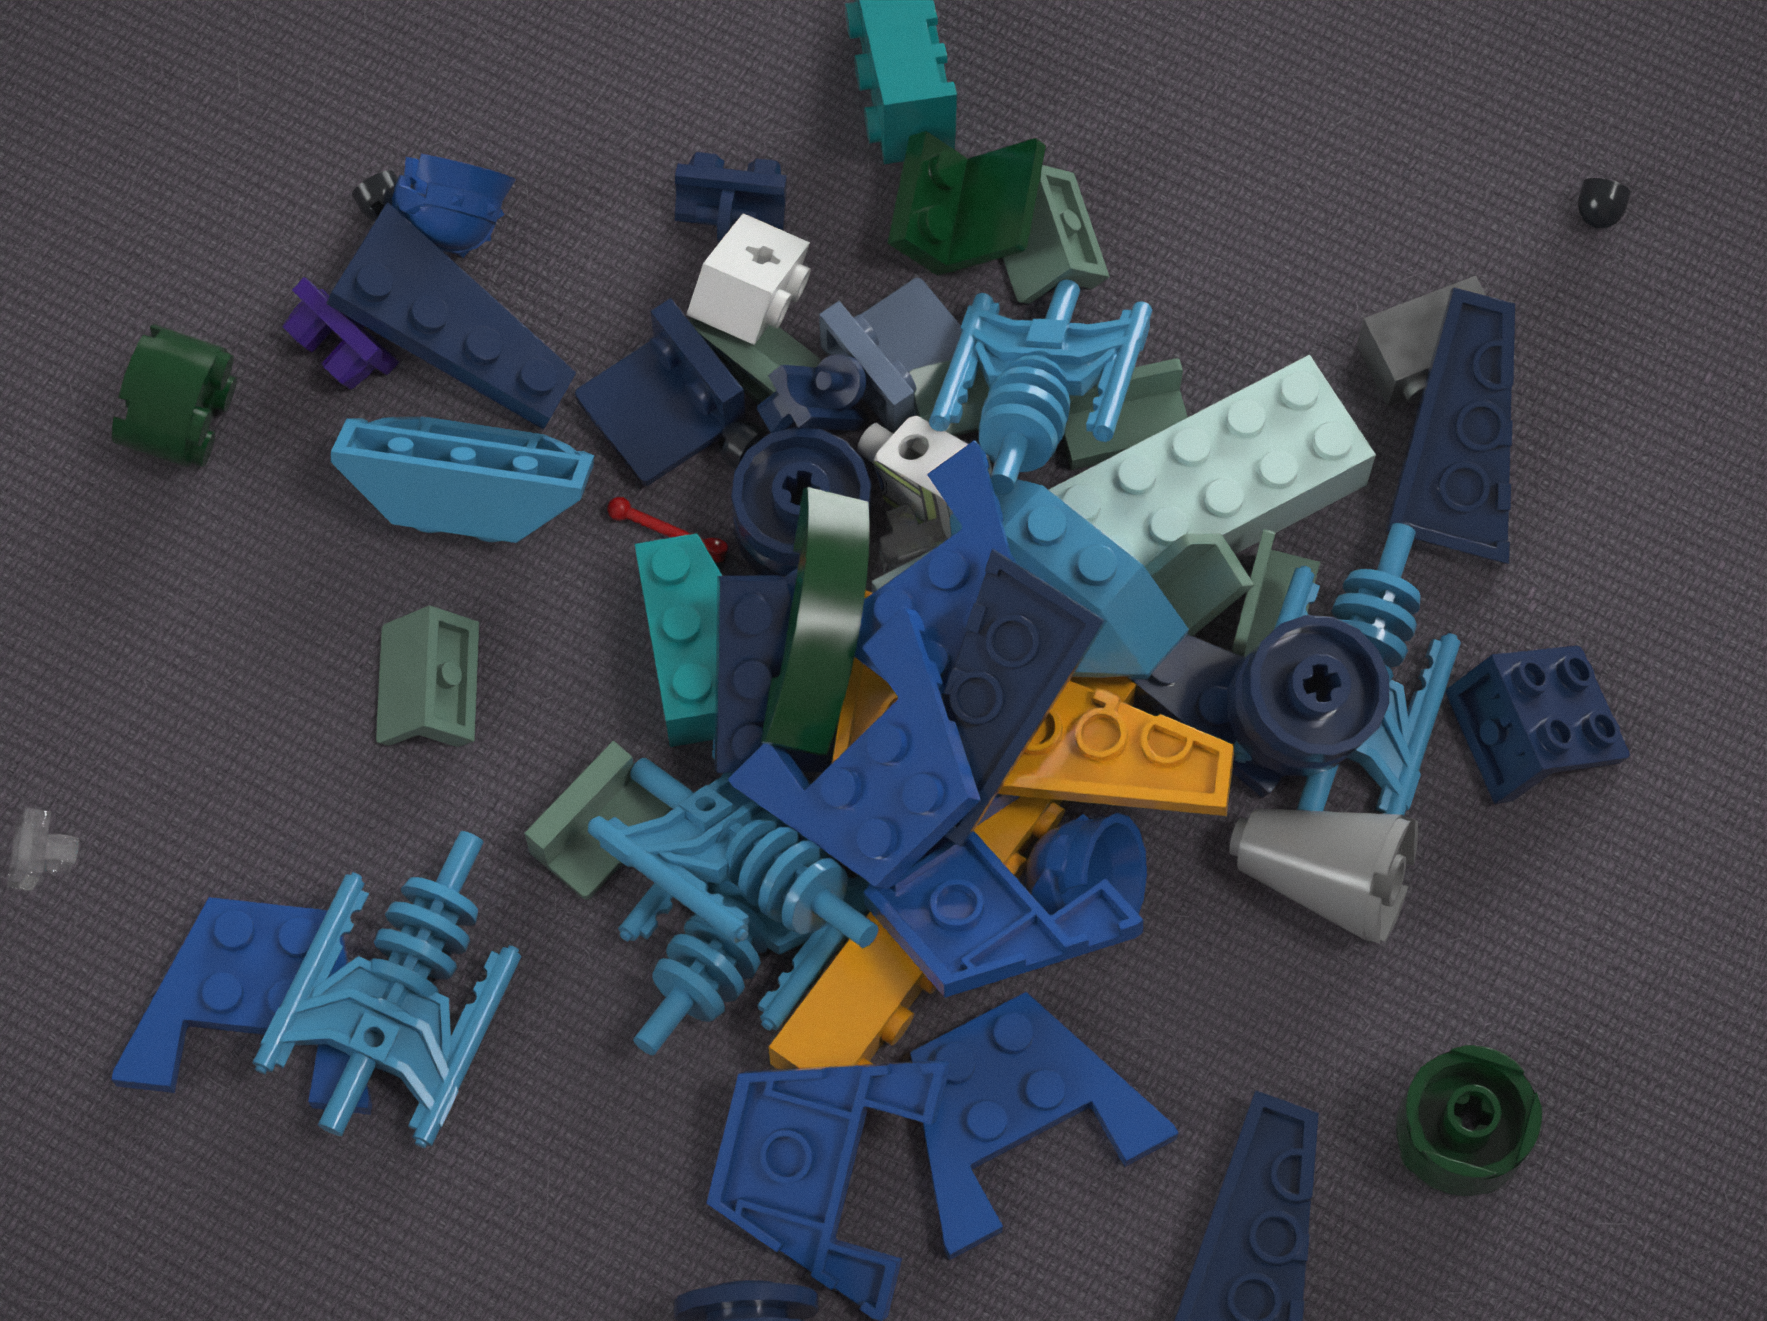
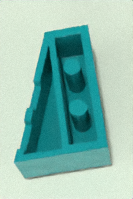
M854 0V2L845 3V17L849 38H860L863 54L854 55L859 91L870 90L873 105L864 107L869 144L880 142L883 163L904 162L909 136L924 131L929 132L955 150L957 92L954 82H947L944 63H948L945 44L939 42L936 27L938 25V17L934 1Z
M698 533L635 544L637 564L669 746L674 747L713 740L715 737L717 576H722Z

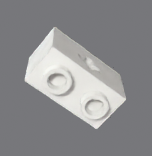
M743 213L703 263L686 315L755 345L769 325L774 328L780 326L790 302H797L802 295L811 272L810 268L802 265L810 242Z

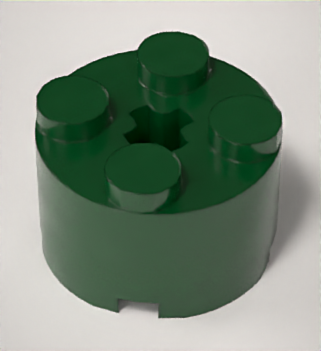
M153 324L150 326L152 337L143 334L124 375L118 398L126 400L125 405L128 411L126 420L114 416L112 440L116 444L185 467H189L191 464L204 467L211 455L215 441V432L208 430L215 410L226 412L234 396L237 377L230 375L234 356L229 354L224 347Z
M1464 1045L1451 1049L1449 1052L1427 1062L1416 1073L1398 1110L1396 1135L1403 1164L1426 1184L1444 1193L1474 1196L1495 1192L1510 1180L1534 1147L1541 1129L1542 1106L1537 1092H1534L1531 1084L1524 1076L1525 1071L1508 1055L1492 1048L1477 1045ZM1462 1112L1474 1115L1472 1120L1473 1126L1476 1127L1474 1131L1462 1126V1119L1459 1118Z

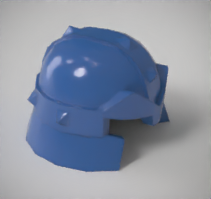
M421 154L420 160L406 157L404 175H399L392 197V206L441 251L453 253L464 258L470 250L478 248L484 242L491 241V233L497 219L504 216L501 209L502 202L516 179L496 171L426 154Z
M1114 813L1095 820L1089 819L1082 814L1076 820L1049 830L1038 840L1028 858L1024 887L1049 915H1053L1106 878L1139 914L1144 901L1147 879L1146 850L1139 828L1130 816Z

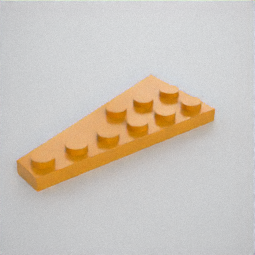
M865 590V598H867L872 593ZM855 657L839 717L832 763L898 699L897 694L886 680ZM1069 680L997 794L1227 816L1234 747L1233 744L1164 715L1153 716L1122 703L1119 696L1100 688L1094 691Z

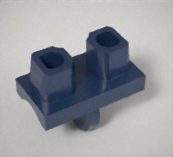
M696 152L689 164H677L675 173V221L716 225L718 243H720L743 213L782 231L784 230L787 175H781L778 161L756 158L748 164L747 171L725 169V161L717 154Z
M843 354L830 355L824 358L817 367L780 365L768 375L777 391L757 406V410L770 433L793 427L822 429L826 432H829L831 429L856 431L869 421L863 410L854 407L864 394L866 375L862 365L855 358Z

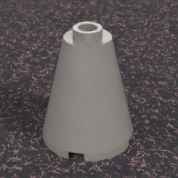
M1256 808L1251 813L1249 819L1241 817L1237 821L1231 837L1230 855L1238 857V870L1360 938L1380 944V940L1386 941L1406 897L1408 886L1402 885L1406 864L1414 866L1419 834L1418 821L1399 814Z

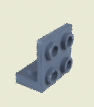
M918 277L912 279L855 317H852L840 301L819 314L820 347L827 356L835 354L849 355L862 365L866 375V388L862 398L885 427L894 433L909 417L917 416L914 407V392L917 388L909 371L952 360L961 336V325L927 284Z

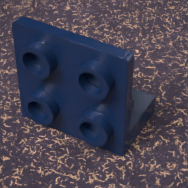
M671 298L650 311L653 337L649 339L648 343L575 391L576 400L643 486H649L723 437L722 430L725 426L737 420L746 421L744 389Z
M1578 645L1492 654L1445 690L1494 804L1513 802L1552 773L1620 764L1630 756L1620 733V727L1613 717L1595 678L1594 670L1587 660L1583 649Z

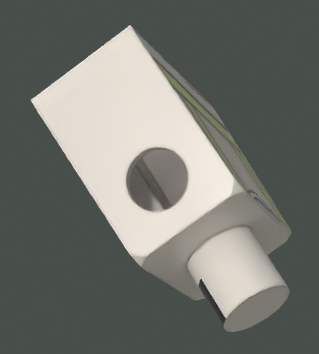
M919 416L909 417L895 433L879 422L872 424L860 438L857 452L874 464L883 499L889 506L939 544H942L951 537L950 516L953 512L927 474L968 444L946 431L934 430L928 421ZM986 455L990 467L988 468V472L990 475L992 473L989 456Z

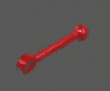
M615 497L607 505V512L613 520L622 521L628 519L670 538L692 534L632 508L630 502L625 497ZM701 538L715 563L723 562L728 550L727 543L718 538Z

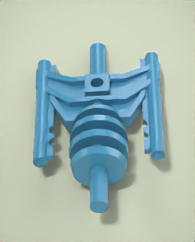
M1061 280L1058 282L1045 319H1033V321L1012 320L998 315L1000 311L999 303H994L993 298L986 293L977 294L972 306H968L960 327L961 336L930 416L929 425L936 431H945L950 423L960 422L963 414L962 403H967L968 400L967 389L972 388L980 368L989 387V392L982 408L979 424V443L986 455L989 456V459L995 463L990 479L994 492L998 494H1009L1013 491L1019 472L1033 471L1047 463L1056 451L1057 445L1065 433L1070 409L1069 395L1083 396L1098 383L1099 397H1094V412L1089 413L1086 429L1093 432V436L1101 442L1110 441L1115 432L1139 352L1144 348L1150 329L1152 308L1148 303L1136 302L1132 310L1122 311L1120 320L1082 324L1070 323L1080 294L1078 284L1072 280Z
M1401 523L1392 524L1377 570L1357 569L1350 572L1343 583V589L1346 594L1339 595L1336 598L1331 612L1333 617L1358 628L1379 650L1389 674V706L1379 729L1346 758L1360 763L1382 788L1375 810L1383 814L1405 815V812L1410 809L1421 776L1419 769L1461 642L1452 633L1441 636L1440 641L1436 639L1430 641L1425 656L1429 660L1428 669L1421 670L1418 677L1422 682V689L1413 693L1407 711L1404 686L1391 680L1394 675L1390 668L1400 666L1408 652L1404 642L1411 640L1414 636L1417 624L1412 614L1417 613L1420 609L1421 595L1412 584L1401 578L1416 534L1412 527ZM1307 566L1295 568L1275 628L1281 623L1308 615L1306 606L1315 602L1320 588L1319 585L1313 583L1315 575L1311 572V568ZM1236 739L1234 745L1235 760L1240 763L1251 761L1252 757ZM1338 765L1318 774L1307 776L1296 810H1324Z
M714 737V739H713V749H714V750H712V758H714V759H715V737ZM641 758L631 769V779L673 810L663 817L629 827L616 817L607 821L603 817L598 816L591 819L588 823V833L600 842L601 848L625 866L637 869L734 943L744 941L748 937L749 927L747 924L749 923V916L736 906L726 907L724 905V897L720 894L707 893V885L702 881L719 884L729 877L733 884L739 886L740 894L753 906L759 907L760 912L777 923L783 922L787 929L800 934L812 933L828 922L862 948L869 946L878 934V926L843 901L848 887V876L839 862L829 858L828 853L811 840L807 841V838L734 788L728 780L733 773H723L721 778L709 785L703 786L694 793L649 759Z
M460 831L436 882L424 878L411 877L402 886L401 893L413 904L395 901L390 904L385 913L386 919L400 931L381 928L377 931L374 940L375 947L389 957L388 961L377 958L368 961L358 956L329 977L343 949L339 939L344 934H350L354 926L350 917L355 912H361L369 896V893L362 891L365 885L362 881V876L353 872L351 875H345L252 1062L256 1066L255 1070L261 1074L272 1072L275 1065L284 1068L294 1046L329 1045L351 1056L318 1122V1126L323 1130L337 1136L343 1135L374 1068L399 1077L419 1102L408 1127L415 1130L412 1137L416 1140L415 1144L422 1148H426L427 1145L432 1146L439 1130H441L459 1092L462 1081L521 959V955L518 953L519 949L510 945L508 948L503 947L500 954L491 951L483 968L487 977L484 981L476 982L472 991L476 995V1000L472 1004H466L451 1035L449 998L439 994L438 988L427 978L428 976L442 980L451 978L457 969L456 962L442 951L463 954L470 943L469 936L456 924L474 926L478 916V908L469 899L460 894L461 888L484 843L476 835Z
M857 875L855 878H848V887L843 901L866 917L870 911L864 905L863 892L870 883ZM729 877L719 884L702 881L707 885V893L720 894L724 897V905L726 907L736 906L749 916V923L747 924L749 927L748 937L744 941L734 943L697 914H694L687 920L684 925L685 934L674 935L667 946L666 953L669 959L662 958L658 960L652 973L655 985L666 998L633 1038V1041L643 1052L652 1056L655 1055L686 1014L706 1022H711L725 1011L724 1002L735 1001L742 994L745 988L743 979H752L761 963L758 953L766 952L767 948L780 955L805 943L792 959L794 969L789 973L782 972L779 976V989L773 992L768 991L758 1004V1009L763 1012L760 1016L761 1025L769 1031L771 1029L777 1030L847 939V936L828 922L809 934L794 932L787 929L783 922L777 923L760 912L759 907L749 903L740 894L739 886L733 884ZM654 883L618 927L620 937L627 942L629 940L635 941L639 935L648 939L658 927L657 916L668 914L673 908L671 902L673 896Z

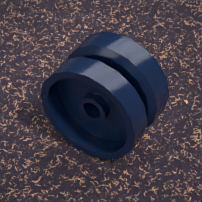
M793 427L768 434L746 451L734 472L731 500L734 513V532L742 556L760 576L786 577L798 568L800 553L793 552L803 489L806 487L868 501L870 535L871 483L862 458L845 440L822 429Z
M1305 615L1281 623L1237 666L1227 689V717L1237 742L1257 763L1282 775L1312 776L1336 767L1379 729L1389 706V674L1379 650L1358 628L1335 617Z

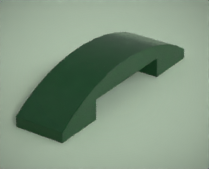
M806 487L803 489L793 552L800 553L781 673L780 676L771 679L761 743L825 756L829 750L842 710L861 625L869 557L868 501Z

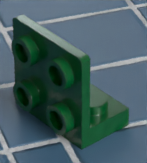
M927 131L909 136L887 244L937 276L1025 251L1031 232V223L1041 179L1046 145L1037 138H1033L978 156L966 158Z

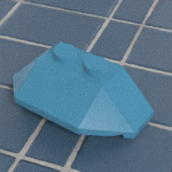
M423 416L384 417L371 422L363 418H347L331 450V463L393 525L413 527L425 533L446 532L473 536L486 542L506 541L517 543L581 500L593 468L594 455L585 451H576L570 445L547 435Z
M1017 479L1011 493L998 494L994 492L999 500L1004 518L1002 523L1010 552L1015 558V562L1107 621L1072 677L1105 678L1128 676V679H1147L1186 637L1189 629L1144 565L1043 485ZM954 514L950 516L951 536L962 529V525Z

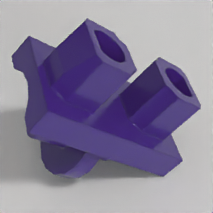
M303 277L292 289L302 301L294 308L282 327L297 342L311 352L332 331L336 332L343 340L321 364L341 384L352 390L367 378L375 368L388 375L397 366L399 361L364 328V325L326 304L330 295L325 290H319L306 277Z

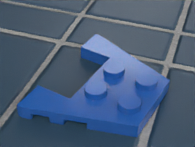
M975 440L927 474L962 525V529L864 599L861 625L854 656L886 680L862 646L902 607L916 610L922 619L926 631L921 634L928 658L936 662L943 683L939 688L942 701L945 697L944 691L951 670L955 666L966 633L965 628L973 604L976 603L986 573L985 568L991 550L995 549L1015 562V558L1011 555L1002 523L1004 518L999 500L995 496L988 472L990 467L987 456ZM798 568L784 577L792 601Z
M902 607L862 646L897 694V701L812 784L809 783L785 748L769 744H763L728 778L734 788L805 838L814 842L822 850L875 887L889 889L981 801L956 723L948 719L939 692V688L943 683L936 662L929 660L921 634L926 632L922 619L916 610Z
M997 794L978 825L1017 800L1020 796ZM973 831L966 844L961 847L943 836L889 889L875 887L870 883L863 892L864 905L945 998L1125 942L1143 933V919L1106 878L1053 915H1049L975 831Z
M209 897L117 1062L111 1079L117 1087L175 1093L188 1027L265 1035L328 910ZM344 935L339 939L343 949L329 977L348 964ZM318 1045L308 1100L310 1106L314 1109L325 1110L351 1057L329 1045ZM368 1083L353 1113L371 1115L372 1100Z
M1027 992L910 1052L911 1062L942 1060L951 1063L937 1121L931 1125L922 1122L934 1195L941 1224L944 1251L949 1260L1003 1232V1225L972 1169L1088 1108L1093 1110L1124 1167L1177 1140L1179 1134L1172 1122Z
M938 1060L757 1070L739 1073L706 1204L774 1251H782L812 1272L811 1276L830 1290L835 1288L860 1305L859 1310L872 1319L885 1320L889 1314L902 1258L840 1241L836 1238L867 1110L870 1107L930 1125L935 1123L951 1063Z

